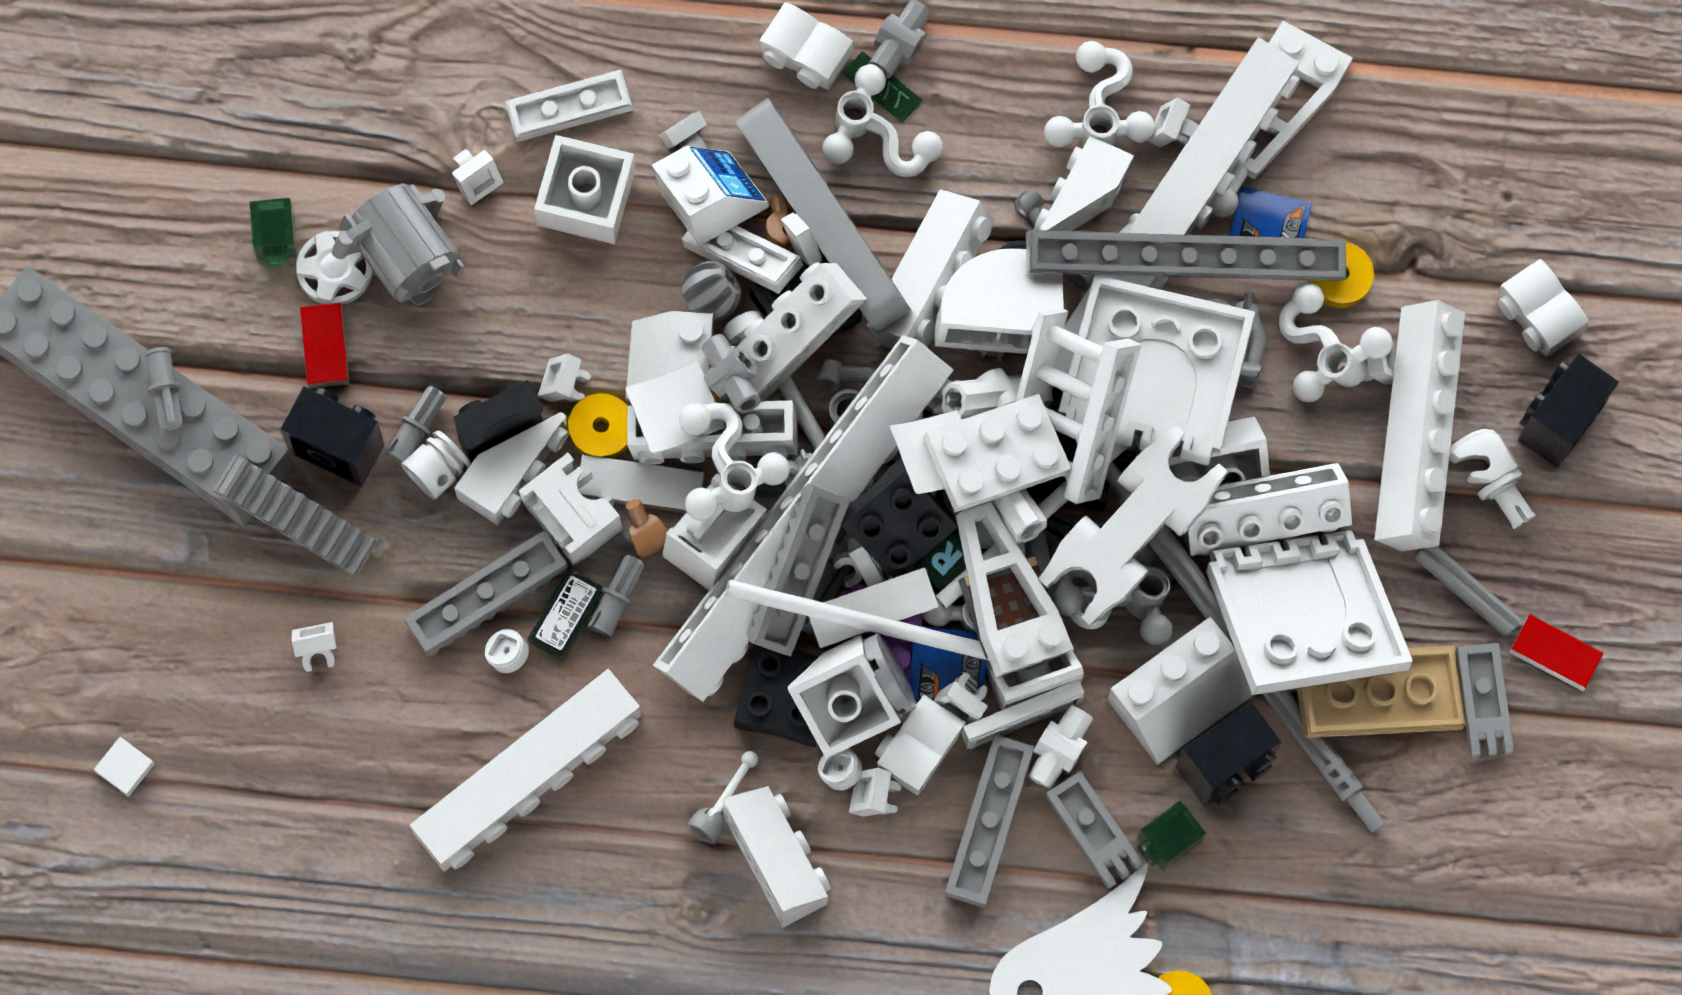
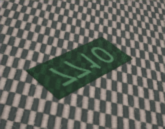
M862 51L842 74L855 84L856 72L862 66L868 65L872 58ZM893 75L890 78H886L885 87L880 93L871 96L872 99L902 123L923 101Z

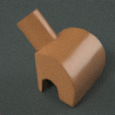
M778 195L770 199L772 214L767 219L763 239L787 250L791 242L781 219L789 215L786 197Z
M640 499L629 501L625 507L632 520L629 526L630 541L634 546L637 558L642 561L664 549L668 530L659 517L652 514L647 515Z

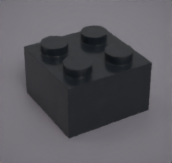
M1579 353L1571 364L1564 360L1561 362L1549 379L1550 382L1543 392L1540 391L1519 422L1525 428L1518 440L1557 468H1559L1604 408L1619 383L1618 380Z
M303 386L280 429L290 454L363 487L385 446L378 421L375 420V414L359 405H354L351 409L339 403V398L323 388L318 387L313 391Z
M1250 701L1183 747L1175 767L1204 807L1214 800L1218 805H1221L1239 791L1237 787L1247 777L1254 782L1272 769L1271 764L1277 759L1275 754L1281 744V740L1252 701Z

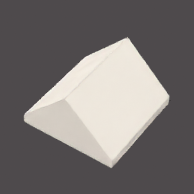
M1073 651L997 678L990 661L987 660L986 674L1001 711L1077 679L1081 683L1084 675L1083 667Z

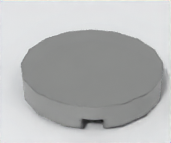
M878 633L865 639L863 643L865 656L869 661L876 659V663H874V677L890 705L902 715L915 709L916 701L909 681L886 640Z

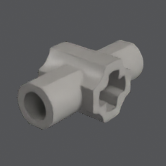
M910 0L899 17L894 14L887 17L874 40V46L878 47V50L868 64L877 65L883 70L885 77L890 78L901 61L906 64L913 61L926 38V32L922 31L932 15L930 9L917 0Z
M719 334L710 337L702 345V351L711 365L705 372L706 376L703 377L706 384L720 399L727 402L730 400L739 414L753 411L761 402L751 382L759 371L756 364L742 349L735 346L732 348L724 335Z

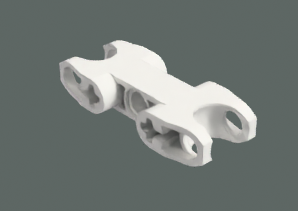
M1174 426L1161 439L1144 449L1121 474L1117 482L1128 490L1131 495L1103 527L1100 528L1089 517H1083L1060 542L1053 558L1038 579L1045 587L1049 588L1071 570H1083L1091 574L1096 581L1097 592L1081 617L1090 627L1112 608L1125 601L1146 577L1149 571L1135 557L1166 524L1177 535L1182 536L1206 510L1216 489L1228 474V471L1218 464L1197 481L1184 482L1176 478L1169 468V460L1185 436V433L1177 426Z

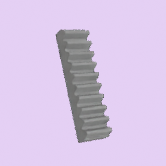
M238 455L233 456L213 489V492L352 577L359 575L378 543L375 538L366 535L360 529L348 524L344 519L335 516L331 511L322 508L318 503L309 500L302 493L293 490L289 485L280 482L276 477L267 474L263 469L251 464L248 460Z
M807 483L800 490L801 501L795 503L796 515L789 519V533L783 535L784 546L776 553L778 562L770 569L772 578L764 586L766 589L813 600L850 499ZM760 605V610L754 613L752 617L754 620L753 627L747 630L748 641L791 657L806 616Z
M543 530L404 618V621L427 656H434L440 648L450 646L454 639L464 637L470 629H477L483 621L493 619L497 612L507 610L513 602H520L527 593L532 594L540 585H547L554 576H561L568 568L567 562L549 535Z
M994 734L944 896L985 908L1034 746Z

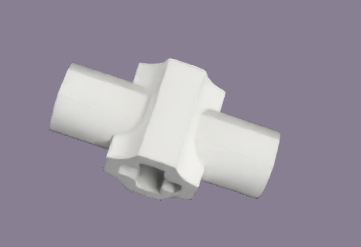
M1069 705L1058 724L1051 721L1033 750V753L1039 757L1027 777L1043 788L1051 790L1062 771L1070 774L1087 745V741L1083 740L1082 737L1091 724L1093 717L1078 707Z

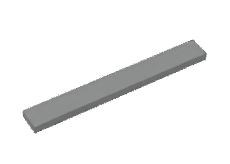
M1029 230L1026 232V273L1346 280V239Z

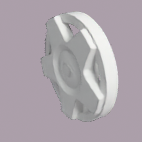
M325 231L315 235L302 247L297 257L296 274L300 287L308 297L320 304H348L359 298L366 291L372 279L373 269L366 260L365 275L356 267L363 259V255L360 252L347 255L344 259H337L332 255V248L340 233L339 231ZM316 247L317 254L306 258L310 251ZM305 278L315 279L318 282L317 292L307 284ZM341 287L353 290L346 295L335 297Z

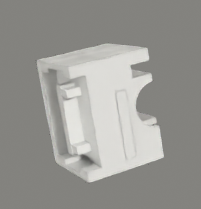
M566 453L521 488L519 493L524 507L542 529L546 531L572 566L576 567L622 531L623 528L620 515L612 507L614 500L611 495H608L606 498L589 500L580 494L578 490L593 479L592 472L589 468L583 472L580 466L574 470L572 463L574 459L569 453Z
M718 473L712 478L711 484L707 489L712 490L718 487L721 477ZM728 484L732 489L741 491L733 484ZM753 500L750 507L741 512H730L721 505H718L716 513L710 519L703 521L693 519L686 513L674 528L671 527L666 533L663 557L707 590H710L765 518L767 509Z

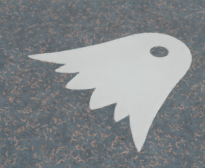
M1148 863L1135 871L1121 885L1096 903L1053 928L1027 939L1005 954L992 974L989 988L990 995H1017L1019 985L1027 980L1038 982L1042 987V995L1169 994L1172 988L1166 982L1150 974L1140 972L1159 953L1162 942L1155 939L1130 937L1141 926L1147 915V911L1130 914L1128 912L1143 885Z

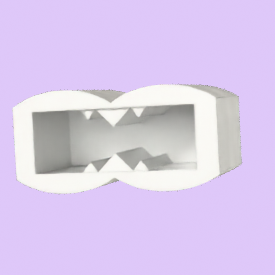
M786 2L760 39V50L764 53L763 58L766 62L778 69H783L785 66L795 70L798 73L797 78L813 89L820 86L829 90L854 52L853 40L827 24L819 22L810 14Z
M1541 259L1500 286L1498 292L1500 298L1498 306L1509 320L1515 319L1523 327L1522 335L1527 345L1535 352L1539 350L1545 357L1550 356L1584 333L1588 327L1589 320L1581 307L1564 290L1556 275Z
M925 695L916 703L915 709L900 715L903 726L895 737L887 734L875 751V755L880 758L876 768L892 772L891 779L917 796L924 789L942 760L950 751L962 733L963 726L966 724V722Z

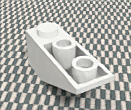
M1089 136L1083 149L1077 146L1074 149L1066 169L1071 170L1066 180L1061 177L1058 179L1050 196V200L1054 201L1050 211L1042 209L1033 230L1073 231L1110 208L1128 176L1134 155L1093 136Z
M560 412L478 454L454 487L457 500L497 526L504 516L507 518L512 517L522 501L519 496V490L545 470L546 465L543 462L551 450L555 453L558 452L567 440L569 432L566 430L568 428L566 415Z

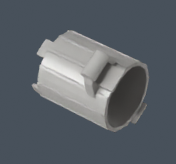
M402 183L389 187L371 197L352 216L345 214L339 226L341 232L332 248V255L337 259H344L347 255L360 252L393 299L400 301V303L411 300L415 307L430 301L432 297L428 291L436 287L451 271L455 277H458L464 268V265L459 260V252L433 218L440 211L446 198L445 193L440 189H433L430 193L421 195L414 184L407 185Z

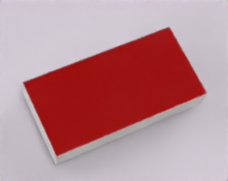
M341 303L300 307L308 388L349 384Z
M1531 614L1528 615L1509 653L1581 691H1584L1604 654L1600 650Z

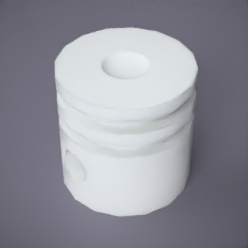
M439 430L433 434L434 439L429 437L426 440L427 446L422 444L401 463L403 470L409 478L433 500L437 499L456 481L455 475L460 477L463 474L462 469L467 470L471 465L456 444Z

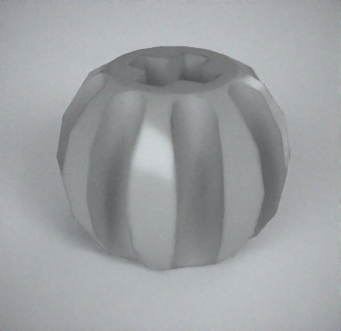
M705 261L695 265L685 275L681 283L682 297L689 310L695 313L713 314V322L727 318L737 309L741 301V288L738 280L727 266L717 261Z

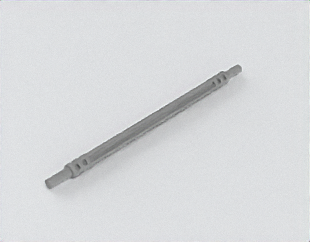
M1112 461L1109 464L1106 480L1120 497L1118 503L1121 506L1131 493L1117 482L1122 473ZM1164 525L1149 541V544L1206 619L1211 617L1234 646L1211 584L1169 528ZM1290 689L1263 693V696L1340 799L1349 802L1370 832L1373 833L1385 824L1360 789L1363 787L1326 737L1304 738L1299 701Z

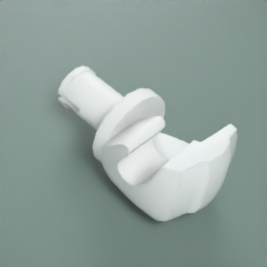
M1481 429L1462 437L1451 445L1449 460L1452 463L1456 464L1469 459H1481L1487 462L1489 467L1487 470L1472 472L1467 481L1486 486L1477 495L1481 501L1488 498L1490 500L1495 499L1513 529L1522 526L1523 522L1526 523L1536 516L1515 486L1518 484L1517 480L1523 474L1519 470V464L1499 434L1494 430Z

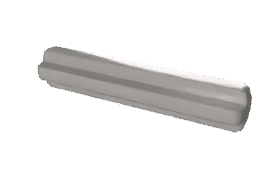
M1438 546L1423 548L1419 551L1416 557L1417 561L1503 636H1509L1518 627L1521 621L1520 617Z

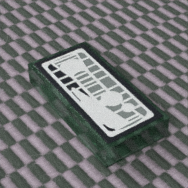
M568 568L527 638L528 642L565 661L603 596L601 591L603 586Z

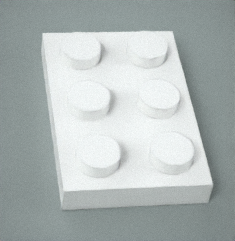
M1040 394L926 432L923 436L955 513L1066 475L1071 470V466Z

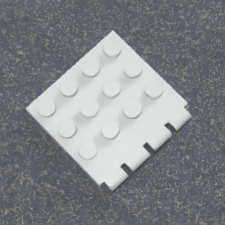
M1094 274L1078 336L1104 347L1106 342L1127 338L1142 344L1115 444L1132 447L1134 436L1140 435L1142 438L1139 450H1144L1161 439L1174 426H1177L1185 433L1180 443L1182 445L1180 459L1208 466L1211 454H1220L1255 311ZM1074 352L1068 375L1093 386L1098 370L1097 363ZM1064 391L1058 413L1083 424L1088 407L1087 401Z
M1351 530L1323 534L1321 538L1322 545L1317 535L1284 540V551L1280 543L1275 541L1246 546L1245 557L1240 547L1210 552L1211 562H1209L1206 573L1252 695L1408 671L1413 660L1364 539L1356 540Z

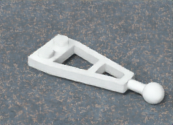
M1282 20L1269 44L1299 61L1296 76L1318 88V91L1288 123L1277 117L1275 118L1270 128L1266 131L1274 135L1275 138L1255 160L1249 158L1245 164L1238 161L1231 172L1235 175V179L1223 197L1216 193L1209 204L1214 209L1212 212L1214 216L1228 217L1236 211L1239 203L1237 192L1246 176L1255 180L1329 100L1350 66L1352 57Z
M992 503L979 504L958 513L956 520L980 638L996 678L1065 655L1074 650L1058 609L1038 580L1037 575ZM982 521L1002 555L983 561L975 522ZM1010 568L1040 617L998 630L986 575Z

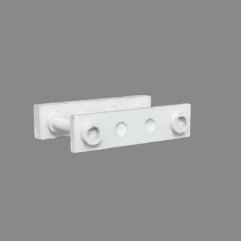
M1061 308L1038 312L1031 328L1032 338L1015 402L1040 394L1044 404L1049 384L1087 401L1088 407L1083 424L1046 408L1054 429L1076 440L1077 449L1073 463L1068 461L1071 470L1068 474L1063 475V477L1067 481L1064 498L1079 504L1100 499L1142 344L1127 338L1106 342L1104 347L1064 329L1069 311ZM1059 346L1097 363L1098 370L1093 386L1054 368Z

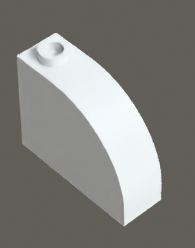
M1000 249L972 258L954 273L945 288L935 323V346L1028 354L1032 338L1031 328L1038 312L1064 309L1063 274L1026 273V249Z

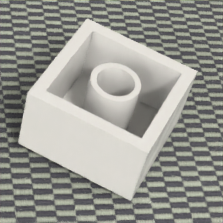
M555 135L534 208L536 225L615 245L636 171L634 154Z

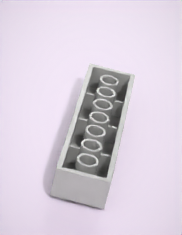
M27 265L0 298V355L244 527L253 515L213 492L214 487L234 455L245 458L251 464L263 469L264 472L276 477L280 481L293 465L289 449L176 369H174L175 380L180 382L181 385L178 397L183 425L173 431L161 430L157 422L153 396H150L147 390L151 385L147 360L145 359V352L148 350Z

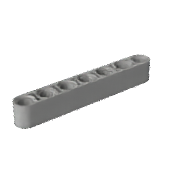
M766 98L736 119V124L796 214L811 229L818 247L828 262L837 263L867 298L859 308L874 330L880 333L912 311L770 99Z

